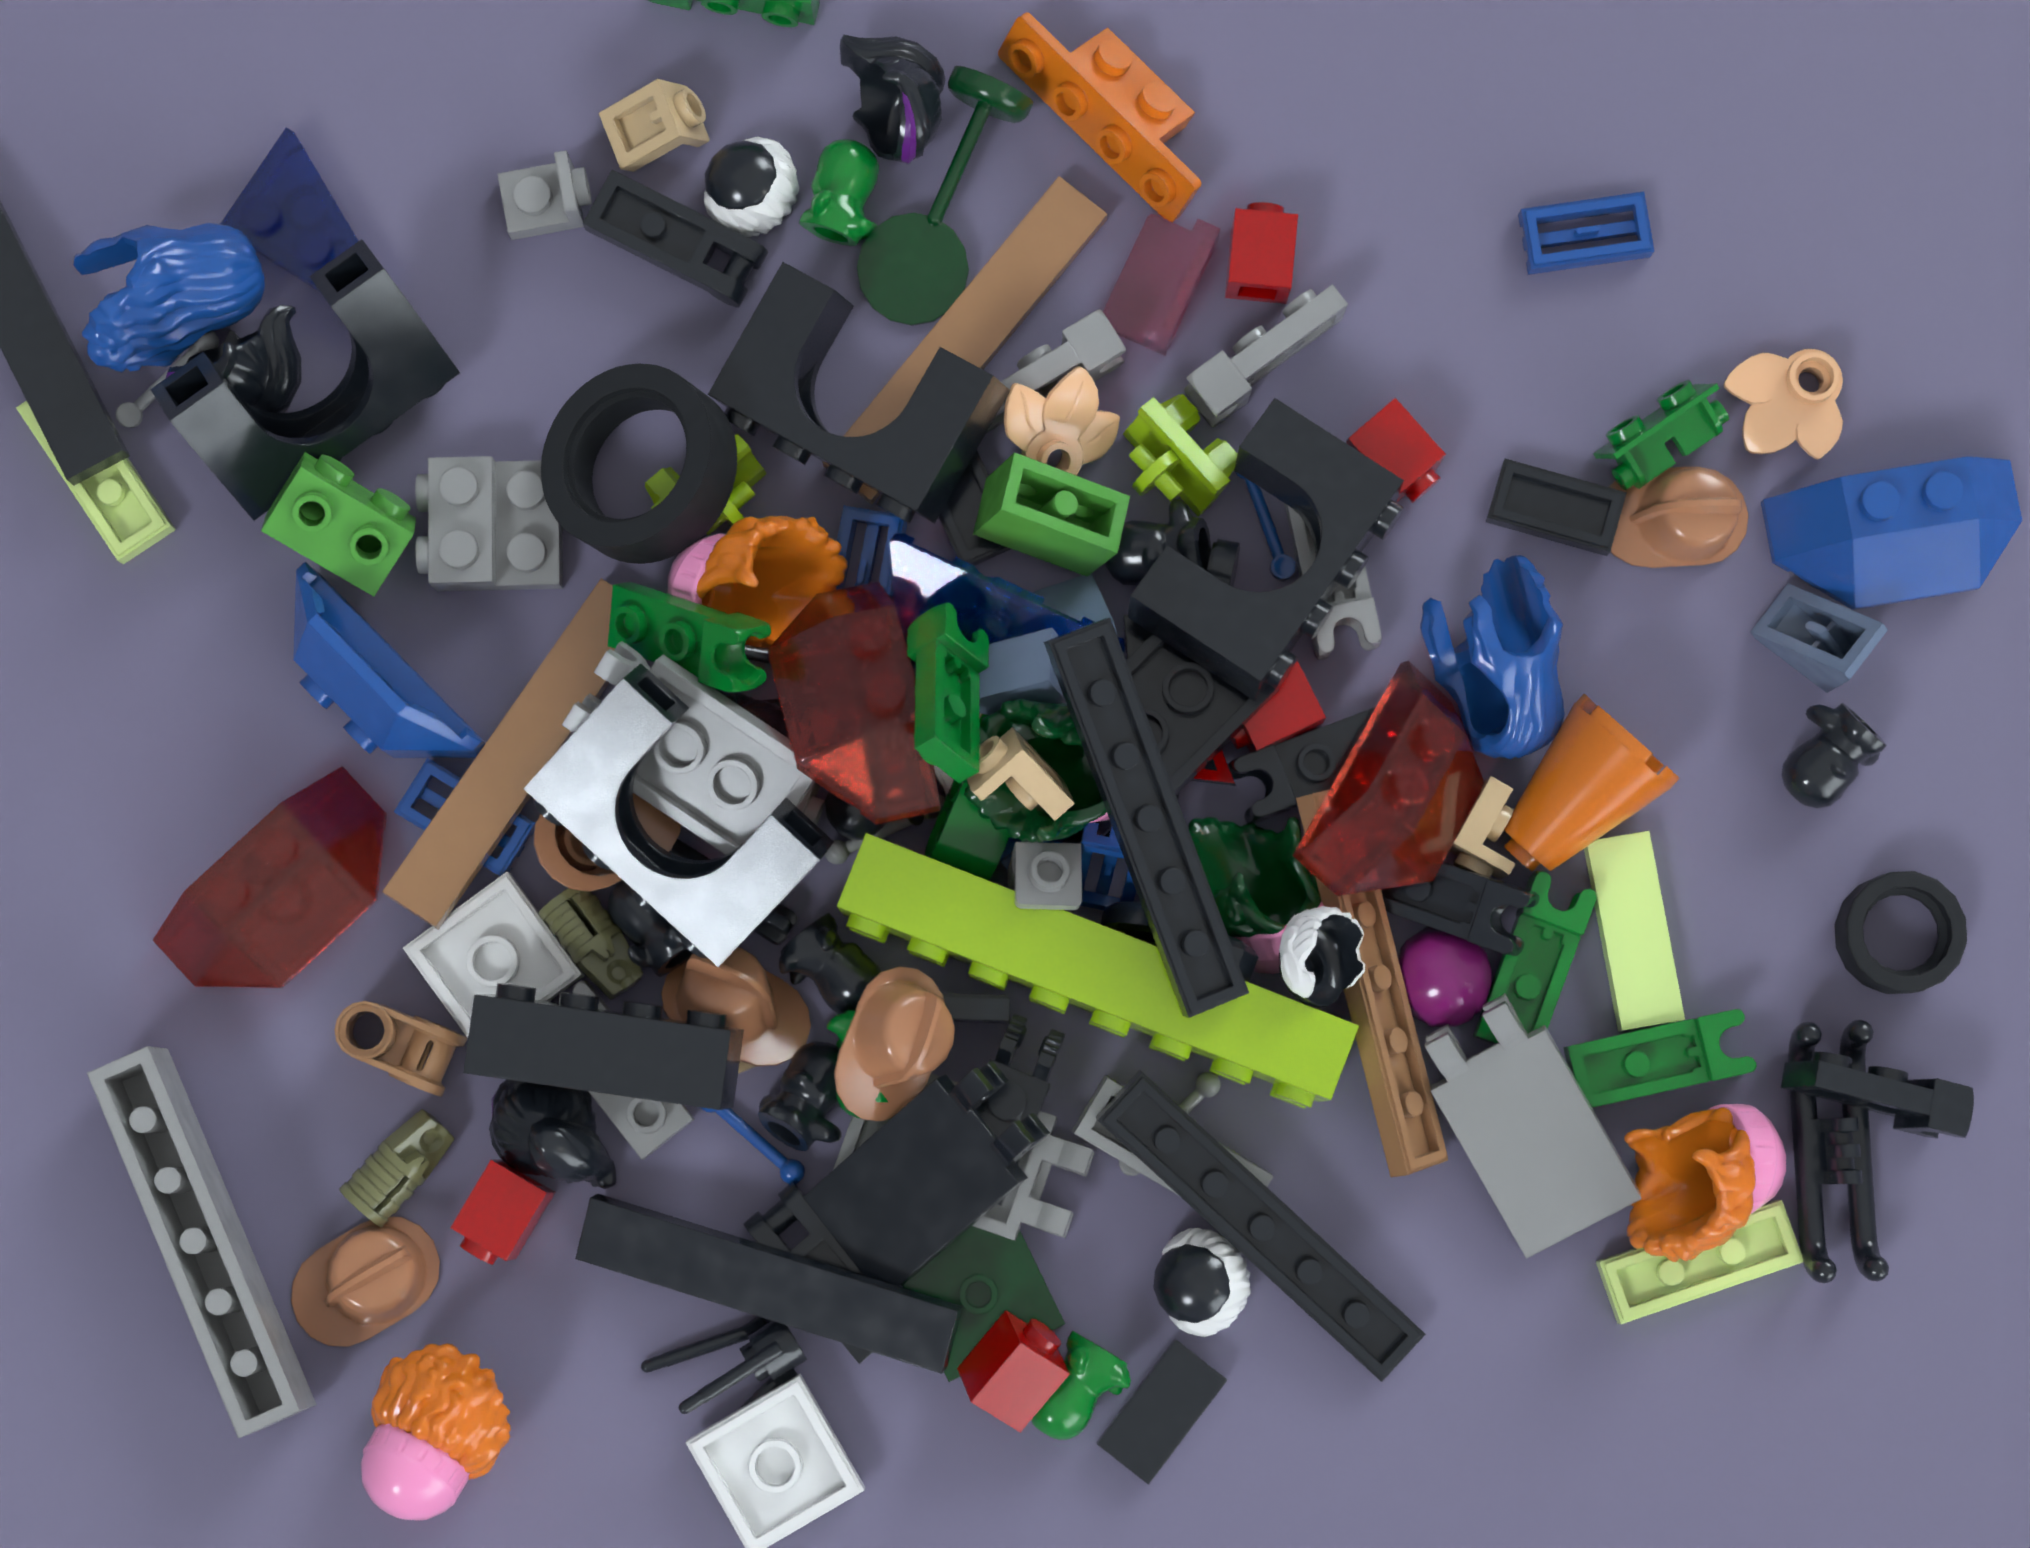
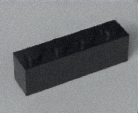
M497 983L496 994L474 995L463 1070L465 1074L716 1110L734 1107L744 1029L725 1027L727 1019L725 1014L688 1010L686 1021L662 1018L663 1006L624 1001L623 1011L616 1012L598 1009L600 997L560 992L559 1003L535 1000L536 988Z

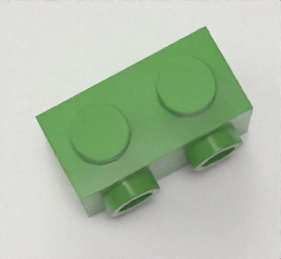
M304 452L266 513L261 531L374 597L414 535L416 517L408 513L411 509L410 506L392 492L383 488H377L375 493L353 481L352 479L355 474L340 461L323 454L319 459H316Z
M1014 452L986 478L973 535L1088 577L1118 553L1130 496Z

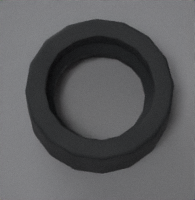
M1916 871L1889 872L1858 885L1842 902L1834 924L1836 949L1846 970L1862 985L1885 994L1920 992L1943 982L1960 964L1967 944L1966 917L1956 896L1937 879ZM1905 895L1920 901L1930 910L1937 924L1938 940L1933 954L1923 965L1912 970L1896 971L1882 966L1870 955L1864 942L1863 925L1868 912L1878 901L1889 896Z

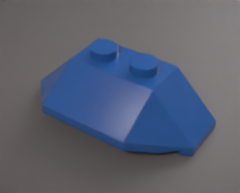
M1965 456L1841 476L1761 501L1772 563L1787 572L1791 571L1812 587L1852 610L1979 589L2022 522L2011 462L2007 459Z
M306 561L296 570L293 660L307 673L299 682L303 688L325 709H328L335 702L351 718L343 728L369 754L379 747L393 758H476L486 742L319 572Z

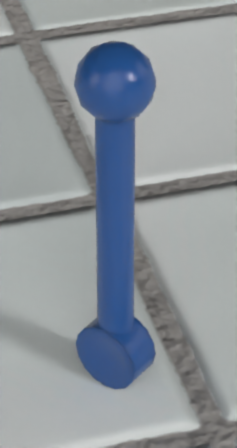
M1235 472L1237 476L1245 480L1273 557L1270 564V572L1278 580H1287L1295 572V561L1291 556L1284 554L1262 490L1259 486Z
M700 1107L706 1112H716L780 1169V1177L785 1183L790 1184L793 1181L797 1184L803 1179L805 1169L800 1161L796 1159L788 1160L731 1108L716 1110Z

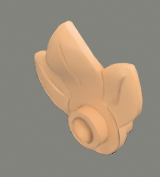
M1804 349L1792 354L1788 359L1771 353H1760L1740 363L1726 378L1724 388L1733 396L1750 404L1745 413L1742 427L1744 446L1749 453L1772 454L1785 449L1797 440L1800 447L1809 456L1819 460L1839 440L1843 420L1835 400L1842 389L1843 377L1838 363L1826 352L1817 349ZM1804 372L1813 374L1819 383L1818 390L1814 392L1804 390L1799 384V375Z
M1077 366L1056 384L1046 398L1025 385L1019 383L1012 384L1004 408V427L1007 437L1022 450L1021 455L1047 464L1049 455L1053 451L1060 449L1062 456L1055 468L1077 476L1083 464L1100 459L1111 448L1118 433L1120 416L1110 411H1097L1099 406L1098 389L1087 370Z

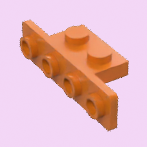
M1029 12L1019 16L998 50L999 58L1168 223H1173L1177 220L1191 202L1202 183L1164 143L1182 131L1195 112L1108 27L1070 53Z

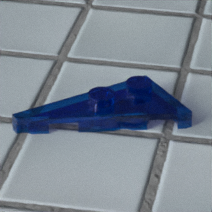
M287 127L220 223L242 231L253 244L257 253L317 291L319 289L309 276L359 241L305 151L301 141L295 132Z
M895 533L889 541L899 660L911 659L907 656L908 627L926 611L944 603H951L956 609L958 627L967 640H971L973 632L982 629L988 636L989 644L1048 628H1053L1060 636L1095 622L1084 616L1079 621L1044 605L1045 598L1000 577L985 576L974 565L957 557L950 561L913 544L915 538L905 533ZM1117 637L1118 640H1119L1121 649H1122V651H1123V654H1124V652H1125V642H1124V638Z

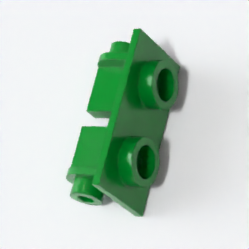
M1690 380L1677 384L1657 399L1660 408L1641 420L1639 415H1635L1606 433L1609 443L1594 452L1593 455L1596 459L1616 460L1618 466L1612 469V475L1623 490L1626 491L1632 486L1638 489L1642 488L1646 483L1676 464L1664 444L1665 442L1672 439L1681 455L1687 456L1723 432L1722 425L1729 421V415L1719 401L1713 400L1709 403L1707 400L1708 396L1720 389L1717 383L1692 385Z

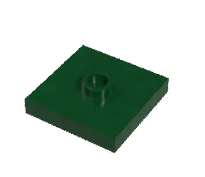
M971 1226L903 1285L905 1289L963 1306L948 1367L944 1371L948 1382L960 1377L957 1370L959 1365L1005 1310L1026 1323L1032 1318L1039 1320L1052 1331L1065 1325L1062 1315L1020 1230L1016 1241Z

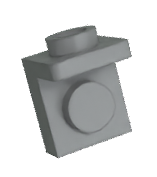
M567 150L554 152L556 163L497 174L507 231L511 240L584 227L582 224L584 218L581 206L592 204L589 182L585 167L574 168Z
M1015 842L1008 866V888L1015 891L1016 907L1020 909L1077 910L1082 902L1081 844Z

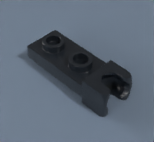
M1390 701L1276 745H1270L1260 751H1254L1229 762L1228 766L1234 780L1252 776L1258 778L1264 784L1266 791L1264 799L1255 802L1244 814L1247 823H1257L1297 807L1296 798L1358 784L1408 765L1414 761V758Z
M1368 837L1387 912L1466 939L1468 942L1502 954L1517 956L1522 952L1524 948L1523 940L1504 929L1501 922L1502 913L1510 905L1517 908L1535 907L1540 899L1538 893L1502 880H1494L1491 877L1375 837Z
M1812 1052L1811 1061L1785 1062L1781 1088L1895 1117L1893 1129L1935 1139L1938 1138L1939 1133L1966 1138L1969 1131L1974 1107L1972 1087L1938 1078L1908 1080L1907 1072L1888 1067L1869 1066L1867 1073L1851 1069L1852 1058L1829 1052Z

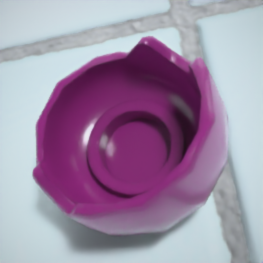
M1427 926L1406 940L1400 948L1398 960L1414 1018L1431 1027H1443L1447 1024L1450 1027H1458L1472 1020L1475 1014L1481 1012L1482 1006L1487 1002L1492 985L1491 965L1487 953L1482 946Z

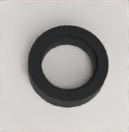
M627 364L607 370L586 382L560 409L551 425L543 448L541 460L543 493L556 521L574 537L604 555L621 562L634 564L658 562L681 553L701 539L717 521L728 502L735 482L737 446L727 416L717 403L701 390L670 369L652 364ZM649 410L674 412L683 426L686 437L685 463L676 485L661 503L642 515L626 519L606 517L596 502L592 483L594 464L605 440L623 421L638 413Z

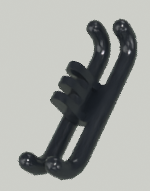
M1865 1020L1852 1021L1844 1029L1839 1050L1840 1055L1852 1058L1851 1069L1866 1072V1046L1873 1038L1874 1033L1872 1026ZM1803 1022L1793 1030L1789 1041L1788 1062L1811 1061L1812 1052H1815V1047L1822 1036L1817 1024ZM1790 1090L1799 1243L1806 1272L1813 1280L1819 1283H1828L1836 1276V1265L1829 1259L1826 1248L1822 1184H1847L1850 1237L1856 1266L1859 1272L1868 1280L1881 1281L1888 1275L1889 1266L1887 1261L1881 1257L1877 1242L1869 1110L1842 1104L1843 1118L1818 1119L1816 1097Z

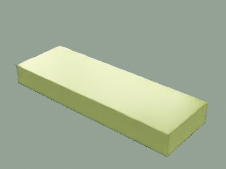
M25 401L16 407L117 561L124 565L176 530L129 458L73 486L66 480L28 402Z
M1650 831L1597 839L1584 848L1591 889L1597 894L1594 906L1618 1031L1683 1021L1685 1020Z
M1774 1200L1750 1214L1747 1224L1742 1228L1736 1229L1734 1235L1725 1244L1703 1251L1693 1260L1684 1261L1678 1259L1677 1262H1672L1665 1256H1652L1646 1253L1644 1248H1633L1598 1260L1596 1264L1618 1324H1624L1803 1263V1257L1783 1201Z

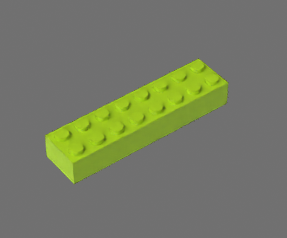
M868 833L864 836L837 904V908L843 916L848 917L846 926L856 934L885 944L888 935L892 934L909 941L907 950L910 951L909 954L944 968L949 957L971 965L968 971L969 978L1002 991H1005L1008 981L1032 989L1029 995V1001L1060 1014H1065L1068 1004L1092 1013L1089 1025L1122 1038L1127 1036L1129 1028L1152 1036L1149 1048L1184 1062L1185 1059L1188 1060L1190 1053L1193 1052L1213 1060L1209 1072L1242 1085L1250 1084L1252 1076L1272 1083L1270 1096L1303 1109L1306 1107L1311 1108L1314 1100L1323 1102L1332 1099L1359 1028L1357 1024L1247 981L1245 983L1249 991L1248 994L1191 1018L1184 1017L1157 946L1065 910L1020 909L1015 905L1014 890Z

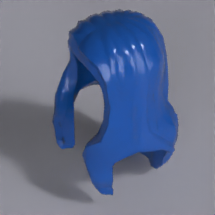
M205 223L183 230L145 225L113 238L98 239L92 242L84 251L76 254L73 261V266L81 275H86L136 260L133 268L126 276V287L117 292L107 294L100 301L98 307L89 313V322L82 331V337L89 341L87 344V354L97 366L108 367L121 373L126 368L129 371H138L142 366H170L205 333L234 325L249 316L261 302L265 291L264 273L253 244L242 231L217 223Z
M1523 555L1511 556L1506 558L1504 562L1495 559L1489 572L1483 574L1482 596L1478 595L1468 603L1472 611L1463 620L1467 638L1456 648H1453L1441 601L1429 598L1423 603V614L1420 623L1421 636L1432 661L1435 681L1446 689L1458 704L1465 732L1474 750L1492 758L1500 757L1510 760L1514 757L1521 758L1532 754L1548 745L1557 735L1565 716L1564 701L1557 672L1559 641L1563 623L1551 607L1549 601L1551 595L1547 588H1545V578L1538 573L1534 565Z

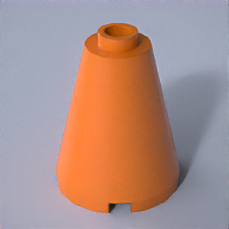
M1583 694L1576 703L1574 702L1557 735L1554 737L1517 802L1513 814L1504 829L1512 837L1505 844L1504 848L1531 872L1540 864L1549 871H1552L1666 793L1680 778L1667 766L1657 775L1664 765L1599 705L1597 706L1586 694Z

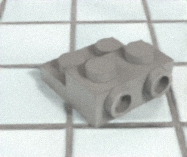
M492 456L428 458V474H417L415 484L417 509L419 512H428V536H418L416 540V565L419 574H428V583L437 592L563 589V527L556 521L545 500L541 482V460L495 462Z

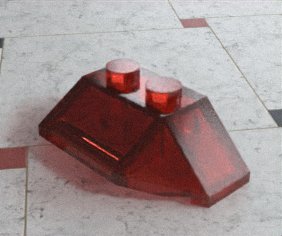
M879 581L816 594L768 648V658L796 768L836 797L859 809L860 814L874 824L940 811L934 766L927 763L920 756L919 752L914 749L916 680L910 658L907 656V647L895 604Z
M1409 660L1400 663L1293 854L1303 866L1337 897L1433 881L1484 784L1469 740L1452 701Z
M341 766L278 804L195 880L178 899L153 938L154 943L195 987L283 988L378 901L383 834L387 819L386 811L348 770Z

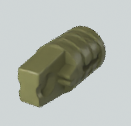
M567 888L538 912L541 919L549 926L552 934L558 938L563 949L569 953L573 963L610 1000L620 996L641 980L643 971L640 966H637L630 960L627 953L630 946L623 935V931L613 922L609 912L602 907L601 901L592 892Z
M421 1109L383 1140L374 1154L369 1155L362 1167L357 1168L349 1181L344 1182L339 1188V1191L364 1216L382 1228L389 1221L388 1218L401 1208V1204L414 1194V1190L427 1180L455 1138L440 1121L427 1111Z

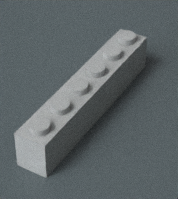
M147 1046L88 1072L87 1075L238 1439L317 1405L169 1050L167 1048Z

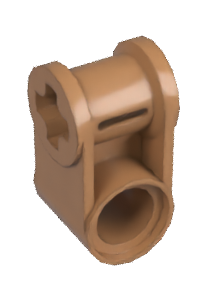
M368 1001L352 1003L343 1009L336 1020L334 1029L336 1042L342 1051L349 1056L389 1073V1076L440 1097H442L445 1091V1087L441 1082L456 1047L464 1046L467 1041L465 1035L417 1015L412 1017L389 1006ZM373 1012L383 1022L384 1035L378 1045L371 1049H364L356 1042L353 1030L359 1017Z

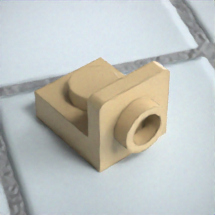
M656 79L599 112L621 170L634 172L682 144L700 147L710 141L703 123L706 120L705 109L698 96L685 85Z
M1013 727L1001 738L993 736L980 745L979 772L967 779L971 791L980 801L986 799L1005 782L1015 797L1027 809L1031 811L1039 804L1054 821L1075 804L1062 777Z
M1492 776L1480 783L1444 849L1457 855L1454 865L1488 877L1492 875L1498 879L1510 875L1515 863L1484 846L1483 843L1486 838L1495 843L1508 824L1514 809L1505 805L1513 788Z

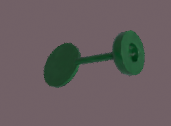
M955 66L948 80V89L957 99L974 108V112L929 214L924 215L913 212L892 216L875 227L861 246L857 264L860 289L871 307L892 322L910 326L934 322L946 313L965 290L969 274L966 249L955 231L943 223L942 220L988 116L1007 122L1018 123L1028 116L1034 103L1027 95L1007 83L964 66Z

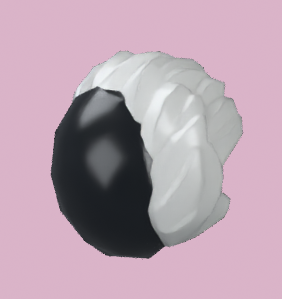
M753 137L725 145L711 158L705 172L704 205L708 215L714 221L746 237L759 236L760 233L767 234L774 226L781 225L783 216H787L792 212V205L797 202L796 195L799 192L797 170L789 152L779 142L761 137Z
M1320 906L1310 910L1306 909L1294 915L1288 922L1280 943L1279 975L1289 992L1300 1002L1314 1006H1329L1337 1001L1343 989L1352 987L1364 974L1365 963L1361 960L1359 951L1364 932L1358 921L1352 919L1351 913H1342L1337 907Z
M1190 1228L1174 1236L1163 1248L1162 1257L1155 1269L1153 1288L1160 1306L1179 1329L1188 1334L1206 1337L1228 1328L1245 1308L1247 1297L1251 1293L1249 1282L1251 1273L1246 1268L1247 1259L1241 1257V1252L1225 1237L1210 1229Z

